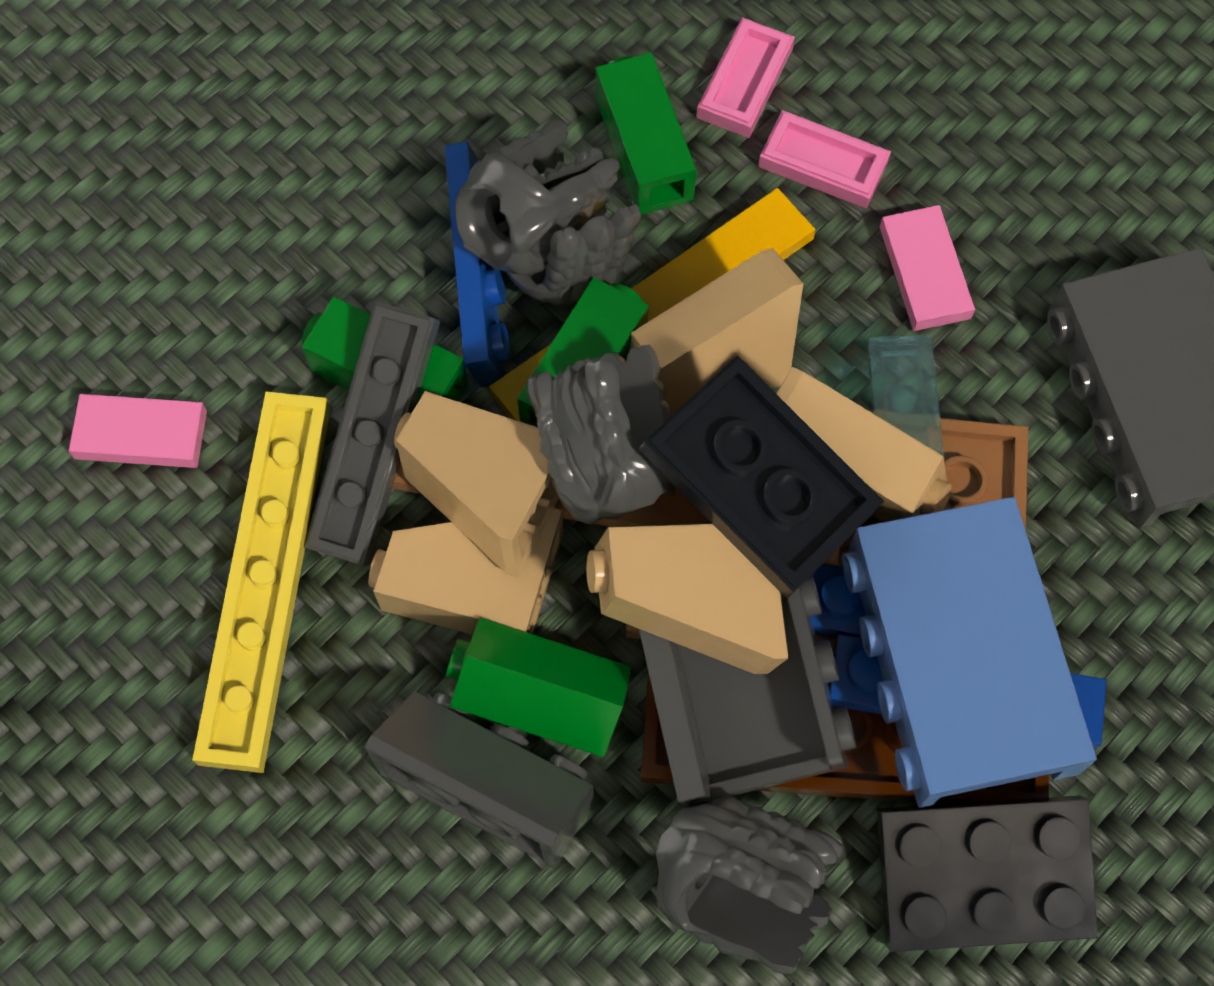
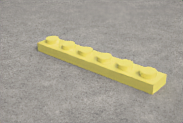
M265 392L192 759L198 766L264 773L305 552L304 546L308 535L331 411L328 398Z

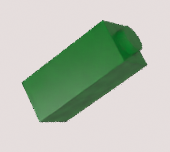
M652 52L635 57L621 56L613 59L608 64L596 67V101L633 203L637 204L640 214L643 215L694 201L697 170Z
M593 277L531 376L549 371L555 378L560 370L565 371L567 366L573 365L577 361L587 358H600L609 352H616L627 361L631 344V332L648 322L649 305L644 303L642 298L631 288L619 283L609 285ZM526 383L517 397L520 422L538 427V417L535 415V410L527 396Z
M333 296L322 314L316 313L309 320L302 336V349L311 372L349 390L371 314ZM434 344L417 404L425 391L459 402L469 385L464 358Z
M479 617L471 642L458 638L445 677L457 680V684L449 707L604 757L624 705L632 667Z

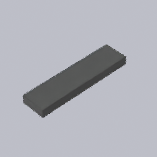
M375 301L305 542V548L362 566L370 565L400 462L398 449L394 445L396 428L402 416L407 412L412 413L416 407L440 320Z

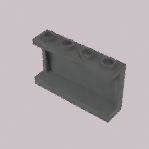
M1202 247L1062 284L1047 314L1048 329L1053 341L1057 345H1063L1070 362L1069 377L1072 389L1080 400L1085 399L1093 418L1092 435L1095 445L1102 455H1108L1116 474L1115 491L1121 507L1126 512H1131L1137 527L1142 528L1152 525L1161 514L1213 500L1214 274Z
M706 521V522L699 523V524H712V523H711L710 521ZM812 575L788 598L780 592L788 659L768 674L750 673L639 629L679 803L688 805L689 803L709 802L718 797H730L849 768L845 751L857 748L847 708L834 709L828 683L839 680V675L829 640L821 642L816 640L811 616L822 614V608Z

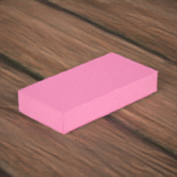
M742 17L697 106L696 118L750 138L793 50L795 37Z
M782 110L762 150L758 167L867 209L888 164L891 151Z
M940 205L882 217L880 223L881 234L913 332L972 319L975 307Z
M80 394L69 453L77 460L198 468L207 410L203 402Z

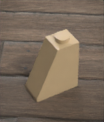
M773 248L760 251L631 332L630 349L639 348L642 345H650L657 355L660 366L659 378L666 388L664 400L671 408V415L737 355L771 389L782 385L792 366L804 283Z
M791 367L776 394L884 500L871 516L884 522L944 510L952 485L947 480L943 455L804 371Z
M425 391L413 412H407L402 416L395 432L394 445L399 452L404 477L505 573L518 577L559 499L557 491L552 485V477L547 471L548 460L540 451L541 437L538 427Z
M555 508L552 510L518 577L505 573L452 522L393 531L387 551L379 549L374 556L368 585L374 588L373 592L381 611L472 635L474 634L479 617L534 634L564 532L562 510Z
M713 524L608 527L595 546V550L588 552V587L591 593H599L601 614L753 674H768L788 659L780 591Z

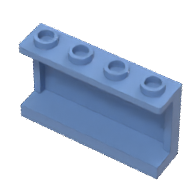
M1015 496L863 526L855 531L849 552L842 555L844 577L850 593L860 592L866 616L859 619L862 644L869 658L877 656L884 680L877 683L879 707L887 724L895 722L902 746L901 749L895 750L898 777L904 791L914 790L919 808L933 805L941 797L1051 774L1053 780L1077 776L1097 760Z

